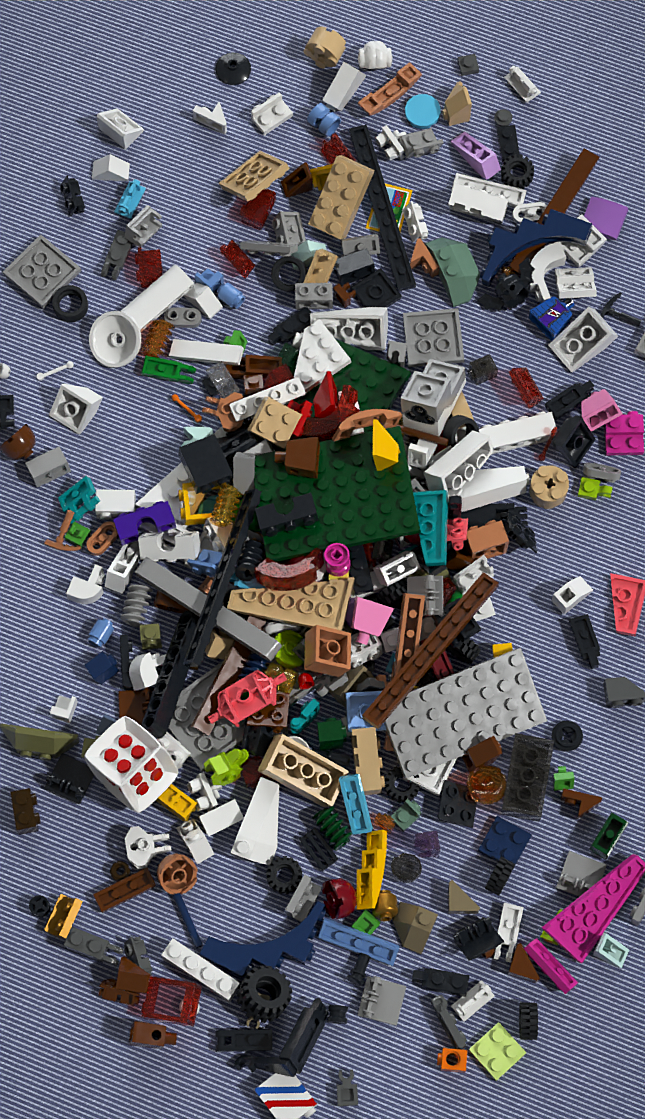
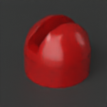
M302 673L299 675V688L305 690L314 686V681L310 674Z

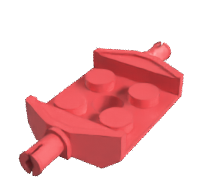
M256 670L220 691L217 696L218 711L208 716L210 723L213 724L221 718H226L236 727H239L238 722L267 705L272 704L275 706L276 687L282 682L287 681L285 674L282 673L273 679ZM249 692V697L246 700H241L242 694Z

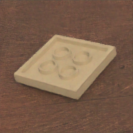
M259 151L219 182V185L223 190L248 202L256 198L257 194L263 189H267L277 178L282 177L290 168L286 162Z

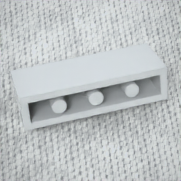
M173 265L120 312L130 315L138 324L140 332H142L194 287V282L180 267Z

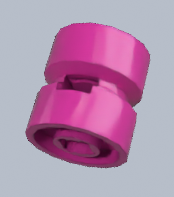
M341 543L329 545L324 553L326 570L329 574L336 577L347 574L351 566L348 548Z

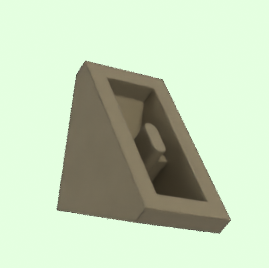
M451 880L448 885V914H477L480 911V907Z

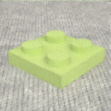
M499 1022L469 1049L470 1053L495 1081L526 1054L524 1049Z

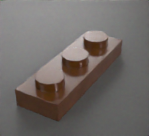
M145 868L93 895L101 912L104 913L156 887V884L148 868Z

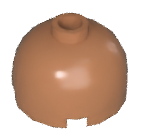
M175 853L162 859L158 865L157 879L162 888L169 894H184L195 885L198 870L190 858L184 854Z

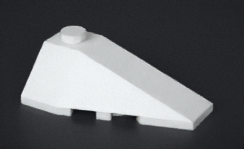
M366 307L310 313L311 324L320 319L332 336L345 341L344 343H352L361 346L365 350H386L388 332L387 307Z
M260 777L231 850L232 854L265 865H270L273 861L278 847L279 783Z

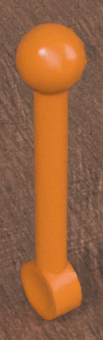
M172 395L171 399L194 417L195 422L199 423L202 421V416L196 415L179 399L178 395Z

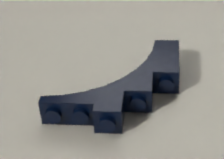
M550 209L549 214H545L542 224L523 218L522 222L518 223L515 228L516 234L495 227L494 232H490L487 239L489 249L493 251H490L487 261L489 263L487 267H483L480 274L482 285L490 287L496 274L505 263L529 247L559 241L586 246L592 232V223Z
M318 901L310 914L297 927L287 934L268 942L234 944L209 936L200 952V957L242 979L253 969L252 961L261 966L264 965L265 968L272 966L273 970L276 967L280 969L285 959L282 957L283 954L305 965L307 961L311 962L316 952L313 950L314 944L308 940H313L318 930L315 928L318 921L322 922L327 913L324 910L325 904Z

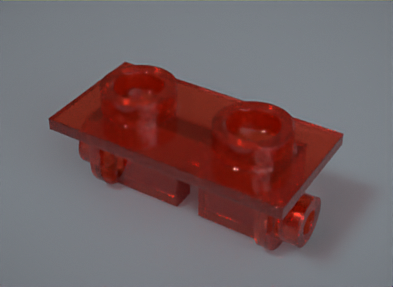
M233 240L227 246L224 244L220 247V253L246 279L256 265Z

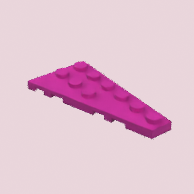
M630 855L541 928L569 955L582 964L644 875L645 862L638 855Z

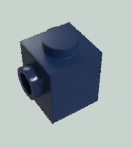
M104 651L85 664L92 678L101 685L120 671L116 666L118 662L112 654H106Z

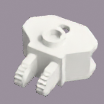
M139 826L131 827L125 837L129 862L138 870L145 869L152 858L157 857L156 854L172 851L171 846L166 845L155 848L154 843L168 840L169 834L153 836V834H147Z

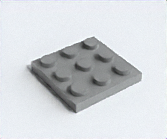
M40 235L3 271V275L44 309L52 301L55 292L59 288L68 285L81 272V268L44 236Z
M458 308L403 313L408 367L426 366L429 359L450 364L464 363Z

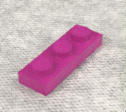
M537 938L524 948L529 958L541 967L543 973L548 975L556 987L563 991L564 994H567L578 984L573 976Z

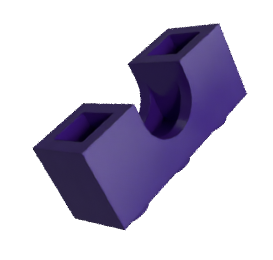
M159 501L151 507H141L133 513H123L113 519L122 546L138 541V528L143 523H152L156 527L157 532H165L176 528L175 519L168 501Z

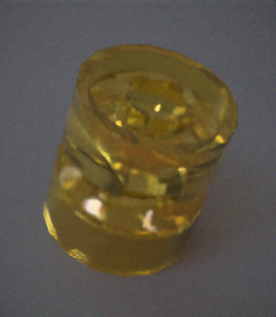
M271 662L265 675L274 679L284 673L287 681L277 685V691L280 693H291L297 680L298 672L288 668L283 670V666Z

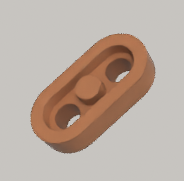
M108 521L103 523L87 540L86 546L90 554L95 556L103 554L118 538L114 522ZM109 530L113 531L111 535H107L106 532ZM96 544L100 545L98 549H94L93 546Z

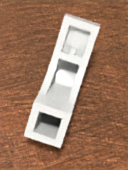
M560 241L542 248L531 261V265L535 268L532 273L534 283L528 284L527 287L531 293L535 292L537 302L543 303L551 298L544 281V275L553 268L565 265L566 255Z

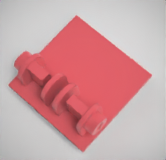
M468 518L447 520V541H451L453 549L457 551L463 548V541L467 540Z

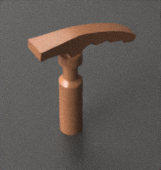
M67 510L60 527V534L56 537L57 542L47 539L44 544L67 551L81 549V546L78 545L69 546L63 544L64 534L68 531L74 516L73 511Z

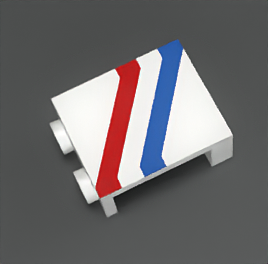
M275 1073L254 1089L255 1093L261 1098L276 1119H301L303 1116L308 1118L316 1112L315 1107L317 1103L296 1075L295 1077Z

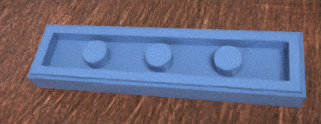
M324 918L317 937L351 951L367 954L372 959L391 966L394 965L400 948L399 945L328 918Z

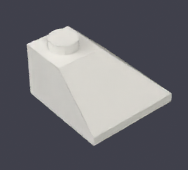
M61 384L49 416L76 433L81 434L96 414L103 397L86 387Z

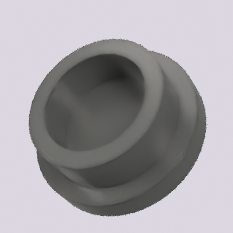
M506 109L498 110L494 116L495 123L498 126L510 125L512 122L511 112Z

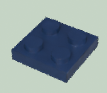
M497 816L478 851L497 862L500 857H503L515 863L516 866L532 834Z

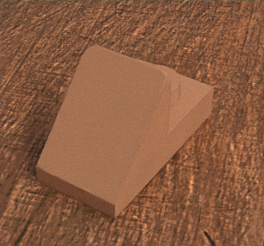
M421 238L416 241L411 258V269L422 264L425 273H429L433 278L438 275L439 266Z

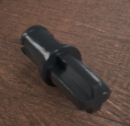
M312 748V751L337 765L347 767L350 763L349 755L335 753L332 750L325 751Z

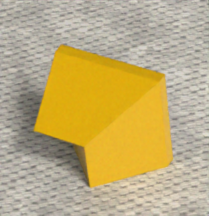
M373 419V459L377 471H382L398 463L400 449L397 442L377 419Z

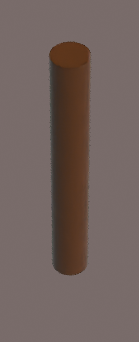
M399 424L396 425L401 427L402 434L443 446L448 445L449 439Z

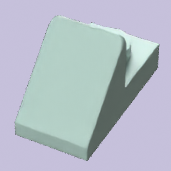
M183 427L184 434L190 441L186 440L182 446L213 435V429L210 427Z

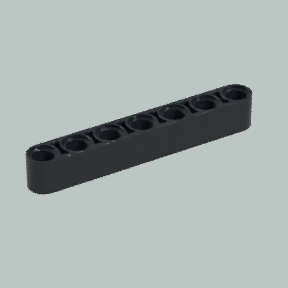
M190 610L183 612L178 620L142 721V727L156 738H162L169 728L189 671V667L183 665L199 621V617Z

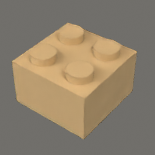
M264 396L247 431L279 448H285L302 414L270 397Z

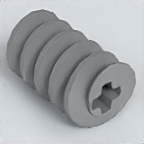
M130 585L128 588L130 592L126 595L128 599L124 602L126 607L122 609L124 614L120 618L126 624L140 628L142 624L139 621L145 620L141 613H147L143 606H149L145 599H151L147 592H153V590L144 585Z

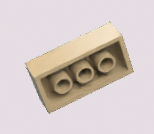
M343 155L336 156L308 224L340 240L346 238L375 170Z
M284 734L274 735L258 769L264 775L322 807H333L341 790L339 778L348 775L349 772Z

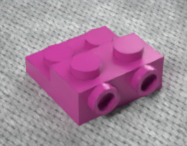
M629 411L627 415H620L604 424L606 456L644 455L643 414H638L637 411Z

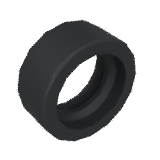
M284 256L274 263L271 270V278L279 289L294 292L295 284L286 285L280 280V268L287 263L295 264L300 270V277L296 283H303L308 271L300 259Z
M74 285L63 286L55 292L52 298L54 312L62 321H79L88 311L87 296L80 287ZM75 295L80 298L81 307L77 311L67 313L61 310L60 300L65 296Z
M456 415L450 418L444 426L442 433L443 438L449 439L447 447L451 445L453 448L456 445V432L462 424L466 425V437L471 431L479 432L477 423L463 415Z

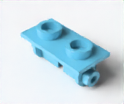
M136 179L131 182L129 181L114 213L129 219L132 218L146 190L145 187L140 186V181Z

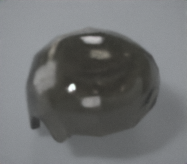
M402 853L400 856L392 859L391 870L393 876L399 882L411 883L420 877L422 865L415 855Z

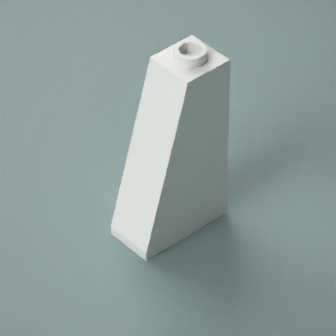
M524 466L475 470L474 477L470 482H466L463 485V491L459 495L462 497L461 512L526 493V485H530L529 474L525 473Z

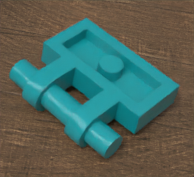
M87 476L83 477L58 497L63 512L67 513V510L74 512L70 524L82 519L86 512L95 509L96 505L100 502L97 496L91 499V496L96 491L91 478ZM84 502V505L78 509V506Z
M314 698L311 702L307 701L300 710L302 712L298 718H293L290 721V731L292 734H300L320 713V704Z

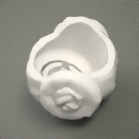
M369 41L363 48L359 49V67L367 69L390 68L393 58L392 49L387 48L381 41Z

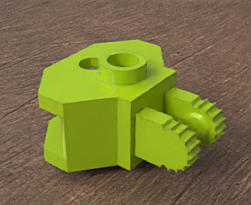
M234 749L229 753L221 752L215 757L208 759L204 763L205 772H214L211 776L212 784L225 786L238 780L243 770L241 765L246 762L249 753L246 749Z

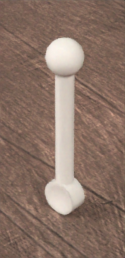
M68 361L66 365L44 374L38 373L37 379L42 381L46 376L66 368H72L74 364Z

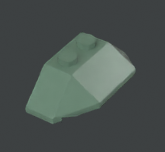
M443 237L425 243V246L439 266L438 275L452 306L456 307L470 302L480 279V272L467 244Z

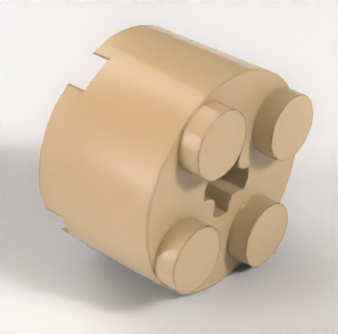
M317 27L303 51L306 56L314 60L315 64L322 69L336 66L346 49L344 38L334 30L331 32L326 31L327 27Z
M556 466L539 467L533 474L529 487V494L534 503L544 509H552L562 504L569 488L567 473Z

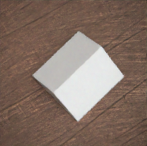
M118 108L97 114L99 129L125 150L144 131L141 126Z

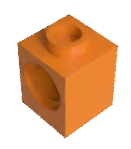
M443 1048L442 1053H438L437 1065L441 1066L440 1071L466 1072L467 1050ZM454 1055L457 1058V1064L454 1066L449 1065L446 1062V1057Z

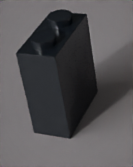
M215 434L179 447L178 455L196 494L201 492L202 494L208 493L212 488L226 486L232 480L233 473Z

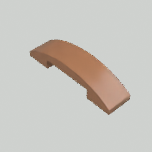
M409 62L397 72L396 77L374 94L370 92L358 102V105L369 116L377 114L405 94L419 80L422 73Z
M371 409L358 412L340 424L332 440L338 441L349 438L355 429L372 426L373 419H377L385 429L396 427L402 414L401 412L387 409Z

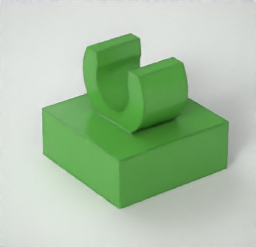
M234 330L232 337L226 336L223 343L242 346L245 350L248 341L241 331Z
M74 522L65 535V540L82 548L91 530Z
M559 766L558 772L553 774L554 791L563 790V788L574 789L573 771L567 772L566 766Z

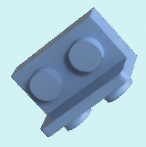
M203 549L197 560L188 559L187 563L192 567L191 570L198 575L203 573L214 578L223 553Z

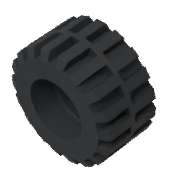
M263 965L259 966L258 969L256 967L253 968L238 987L237 997L239 998L237 1002L242 1005L241 1011H245L247 1013L246 1016L248 1018L250 1016L253 1017V1021L256 1022L259 1019L261 1023L277 1019L289 1005L292 995H290L292 988L289 987L290 981L285 979L286 975L284 973H279V969L273 970L272 966L264 968ZM256 988L266 989L271 994L273 1000L269 1001L260 997Z

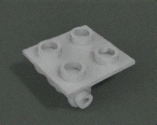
M443 576L407 577V593L425 596L423 615H443Z
M569 851L556 888L580 897L602 879L607 865Z
M367 976L357 1016L397 1026L406 986L381 980L377 976Z

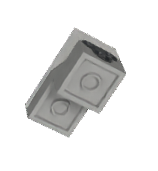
M429 359L423 373L414 371L400 398L403 426L440 436L466 383L465 367Z

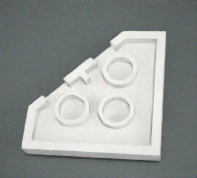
M320 319L304 329L294 378H300L306 393L322 383L327 371H331L332 375H334L351 363L349 356Z

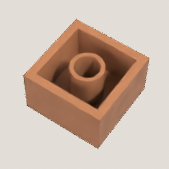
M492 520L487 522L485 526L468 528L467 540H464L463 543L471 557L476 561L483 555L489 559L507 553L509 539L502 520L498 522Z
M315 625L305 633V670L340 677L350 670L351 633L320 625Z

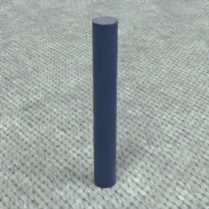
M174 893L173 898L194 946L199 948L203 944L180 893Z

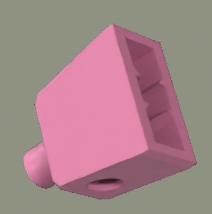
M605 389L599 392H592L590 397L581 402L582 418L591 432L622 415L618 405Z
M356 596L351 628L359 630L356 642L367 645L370 634L379 637L394 608Z

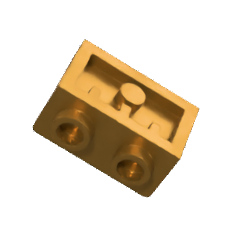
M60 894L44 931L60 939H66L83 901L77 898L71 899Z

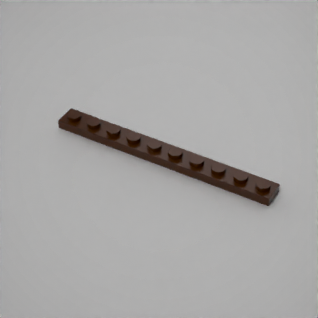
M484 572L479 576L363 713L362 718L377 729L381 727L498 588L499 582Z

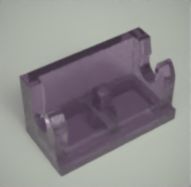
M437 831L415 834L414 846L420 847L422 851H427L426 853H420L418 856L421 858H439L440 845Z

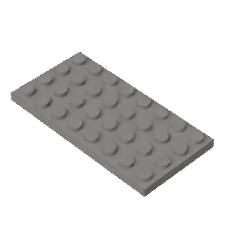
M275 658L272 660V665L266 664L269 671H262L267 677H272L273 679L282 673L285 674L287 681L277 685L276 692L290 693L289 708L316 688L312 686L309 689H300L298 685L300 674H310L314 685L318 681L326 679L324 675L318 678L312 671L305 670L304 663L297 668H285ZM223 661L181 691L168 728L177 741L191 753V759L201 772L204 771V763L208 759L215 757L221 752H230L241 744L246 718L238 722L239 727H236L226 718H221L216 721L209 736L191 727Z
M517 648L411 690L387 718L384 725L404 778H409L465 755L467 749L489 737L495 736L496 740L500 741L547 722L523 652L521 648Z

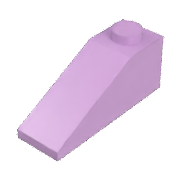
M463 132L451 141V144L475 172L486 180L501 171L496 153L468 133Z

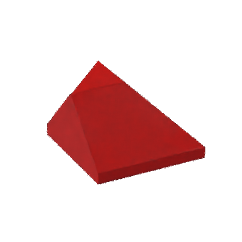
M327 371L313 399L315 417L340 422L337 387L331 371Z

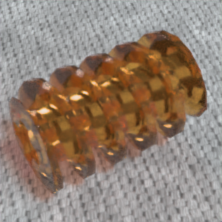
M162 319L153 320L149 333L146 335V340L143 342L144 346L140 349L141 353L144 356L159 358L158 355L163 356L164 352L160 349L167 348L164 343H169L170 340L166 336H172V332L169 330H174L175 326Z

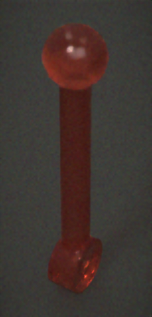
M555 426L551 431L542 454L538 456L540 461H544L546 458L545 454L558 430Z

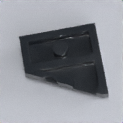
M248 428L240 429L236 432H227L225 437H216L227 462L232 460L237 452L243 453L258 443L253 434L247 431Z

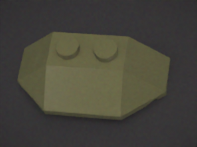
M0 723V729L16 752L26 758H31L33 755L50 761L51 758L57 759L62 753L64 754L77 745L80 740L78 734Z

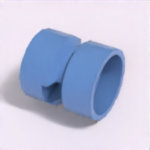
M319 103L308 115L307 122L315 128L319 127V131L326 137H329L339 127L341 118L334 112H330V109L324 104Z

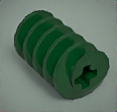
M334 806L326 807L315 814L312 819H317L315 822L316 826L322 825L320 831L326 832L324 837L326 839L331 838L329 844L335 845L333 850L337 851L350 842L349 838L353 833H345L348 826H340L344 820H336L339 813H331L335 808Z

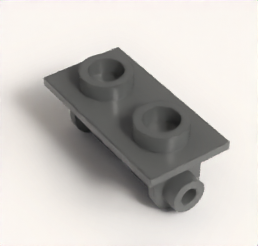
M140 936L130 937L124 942L126 956L151 976L153 970L149 957L141 958V955L147 954L144 940H141Z

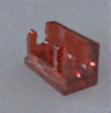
M336 132L331 135L329 142L325 140L322 142L320 151L330 164H334L336 156L340 155L356 162Z

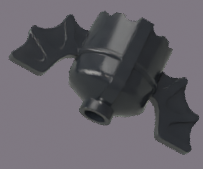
M526 258L519 264L520 278L517 274L506 275L505 273L496 278L498 283L495 287V293L498 297L495 298L485 293L477 302L483 304L486 310L495 308L498 311H501L504 305L509 310H512L518 304H523L525 298H528L529 294H531L527 285L534 283L532 273L535 268L530 264V259Z

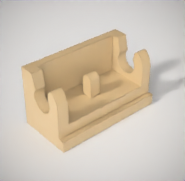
M324 249L316 250L303 283H328L338 256Z

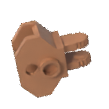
M237 392L232 393L225 399L206 396L205 401L218 405L216 411L203 407L202 412L215 416L216 419L220 420L225 432L236 431L242 426L243 420L235 421L229 405L243 399V396Z

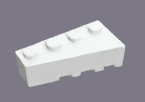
M471 431L424 472L429 491L447 490L448 502L449 496H459L463 491V485L472 480L475 470L477 468L480 469L493 453L490 436Z

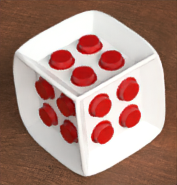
M127 716L114 722L90 746L84 755L87 765L96 778L124 805L137 813L149 807L173 783L178 775L177 765L168 751L147 730Z

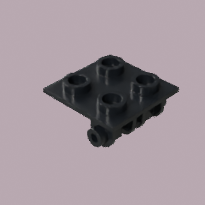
M508 511V518L502 519L506 533L510 537L513 536L512 539L522 548L527 549L529 547L537 553L534 531L530 527L526 528L517 515L513 516Z
M62 753L52 774L47 776V783L44 789L80 805L94 774L87 764Z
M444 780L437 816L439 822L446 823L448 821L473 828L479 789Z
M482 917L475 921L477 927L474 923H471L472 931L467 925V930L464 927L453 935L455 944L468 961L478 958L481 954L495 949L498 945L504 943V940L491 925L492 922L489 917Z

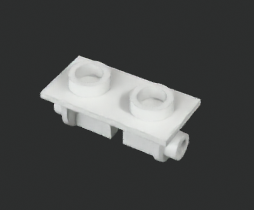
M512 66L509 69L510 73L504 77L526 103L541 93L519 67Z
M411 201L403 209V216L406 219L412 242H415L419 237L422 240L428 238L429 232L426 223L419 222L424 219L421 206L417 203L413 204V201Z
M481 980L467 992L466 997L462 996L451 1007L465 1022L495 995L491 992V988Z

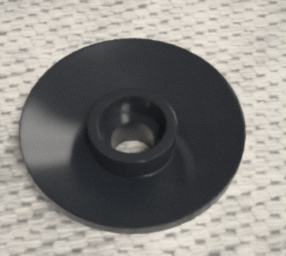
M227 53L217 61L215 67L216 75L225 84L239 85L249 78L251 64L240 53Z

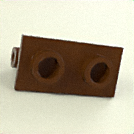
M103 979L99 986L101 987L99 996L102 999L116 1002L117 996L121 995L120 1003L132 1006L139 1004L140 997L138 996L140 992L115 989L117 980Z

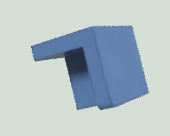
M206 269L201 275L198 272L195 274V282L208 286L215 293L220 285L224 283V277L219 271L214 274L210 269Z

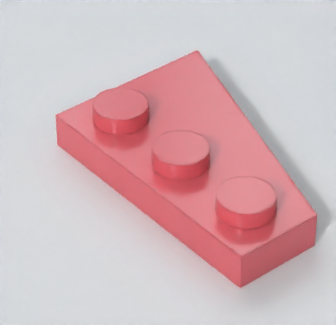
M610 573L616 633L636 637L645 599V580Z

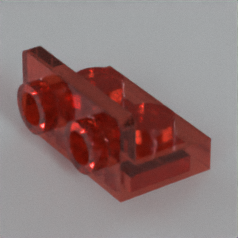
M138 247V253L135 254V264H139V270H136L137 281L141 282V288H146L163 275L160 249L142 251V248Z
M526 367L513 368L508 372L528 408H533L544 399Z

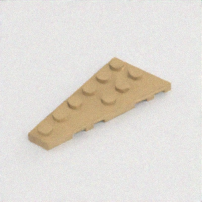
M355 578L286 584V586H268V588L231 590L227 609L235 613L309 628L320 625L342 631Z

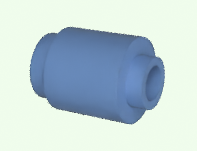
M230 283L221 284L217 290V297L231 308L235 307L238 309L245 300L243 293Z
M105 618L102 620L98 619L88 634L89 638L87 641L101 648L102 645L106 644L114 631L113 623Z

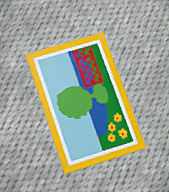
M385 183L398 228L401 231L404 221L403 209L409 204L413 190ZM371 208L366 228L380 232L373 209Z

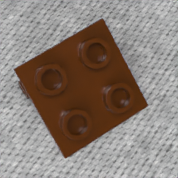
M146 687L143 690L119 691V718L127 716L142 726V721L154 689Z
M276 692V705L269 704L250 715L247 725L271 727L274 733H280L283 728H287L290 693Z

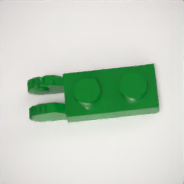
M145 356L141 374L174 382L179 381L184 384H193L194 379L192 377L180 375V372L194 374L196 368L182 364V362Z

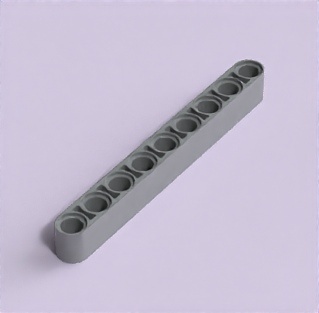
M145 557L134 573L143 581L200 617L207 595L155 561ZM222 606L218 612L215 627L265 660L271 662L281 649L282 645L277 640L226 607Z

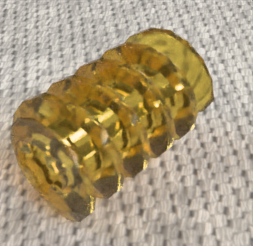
M228 484L220 485L210 523L218 527L234 524V521L230 518H236V514L232 511L236 512L239 509L234 504L238 505L241 502L236 497L241 498L243 495L238 489Z

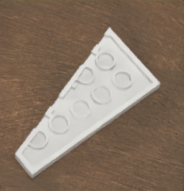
M220 427L214 434L217 438L225 437L227 432L224 431L223 427ZM182 462L142 497L135 506L137 508H148L156 502L168 501L176 525L187 530L189 525H185V520L181 519L180 515L183 501H179L178 490H181L182 483L191 482ZM188 491L190 515L196 514L207 493L202 494L201 492L196 494L195 491Z

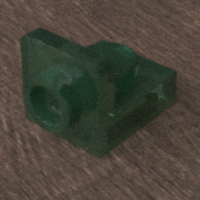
M285 343L278 357H282L281 362L292 368L298 359L300 350Z

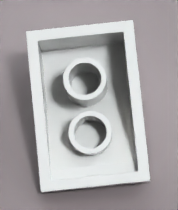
M588 307L548 346L573 373L607 348L618 335L595 309Z

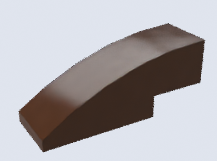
M246 354L245 357L241 358L239 366L224 364V379H244L243 375L262 374L263 378L282 376L283 357Z

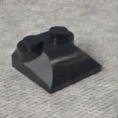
M575 415L563 422L552 439V446L554 450L561 452L573 468H577L596 439L583 418Z

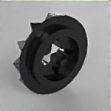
M566 720L555 725L551 738L553 744L559 750L569 752L576 750L581 745L583 732L578 724ZM563 731L567 734L573 733L570 737L571 742L567 739L561 740L564 736Z

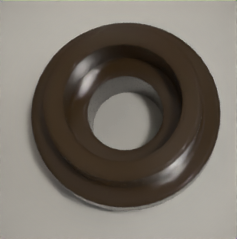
M123 861L113 863L110 868L112 878L116 881H121L129 877V865ZM119 868L124 869V873L121 875L117 874Z

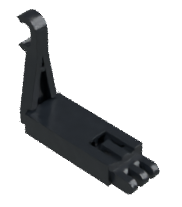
M449 496L448 509L451 510V519L468 518V528L478 526L479 528L485 526L489 521L496 520L498 522L503 518L506 519L508 511L513 516L517 515L521 520L528 519L527 514H520L527 512V507H514V503L487 504L461 512L462 497ZM522 521V524L527 527L528 521Z
M316 998L310 1008L304 1007L279 1057L242 1055L234 1063L236 1069L239 1071L242 1065L247 1063L252 1073L257 1068L290 1077H295L296 1073L300 1074L325 1026L324 1022L329 1014L321 999Z

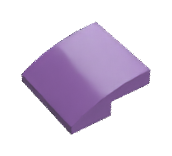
M591 196L584 217L606 239L617 240L629 209L619 203Z

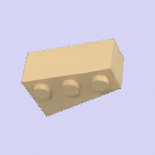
M376 728L352 729L351 741L355 774H360L365 795L381 794L382 788L385 787L384 775L380 776V768H383L382 757H378L380 739L376 737Z

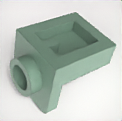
M406 799L404 804L390 816V819L405 832L421 817V807L414 800L411 802L409 799Z

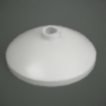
M106 312L99 316L91 327L89 334L90 349L94 357L105 366H125L134 360L140 350L141 332L139 326L130 315L124 312Z

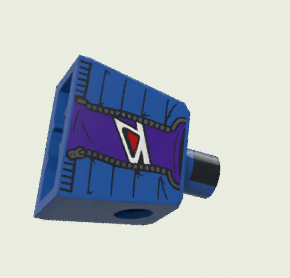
M555 296L531 309L528 319L553 341L571 321L572 313L570 309L574 306V302L570 298H565L560 302Z

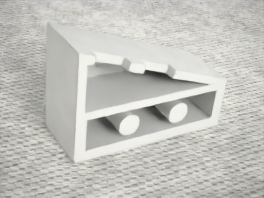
M454 183L448 205L450 210L503 224L509 202L503 195L495 194L494 196L488 194L485 190H475L467 185Z

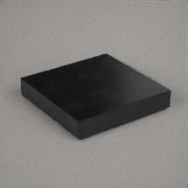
M381 268L350 287L351 291H356L355 296L364 308L389 307L402 299V295Z

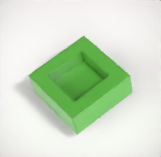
M365 909L352 924V927L371 935L381 922Z

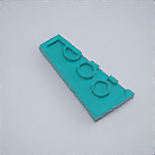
M447 490L413 492L425 564L427 566L446 565Z

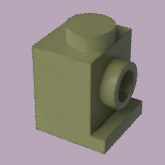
M159 623L140 625L142 650L162 648Z

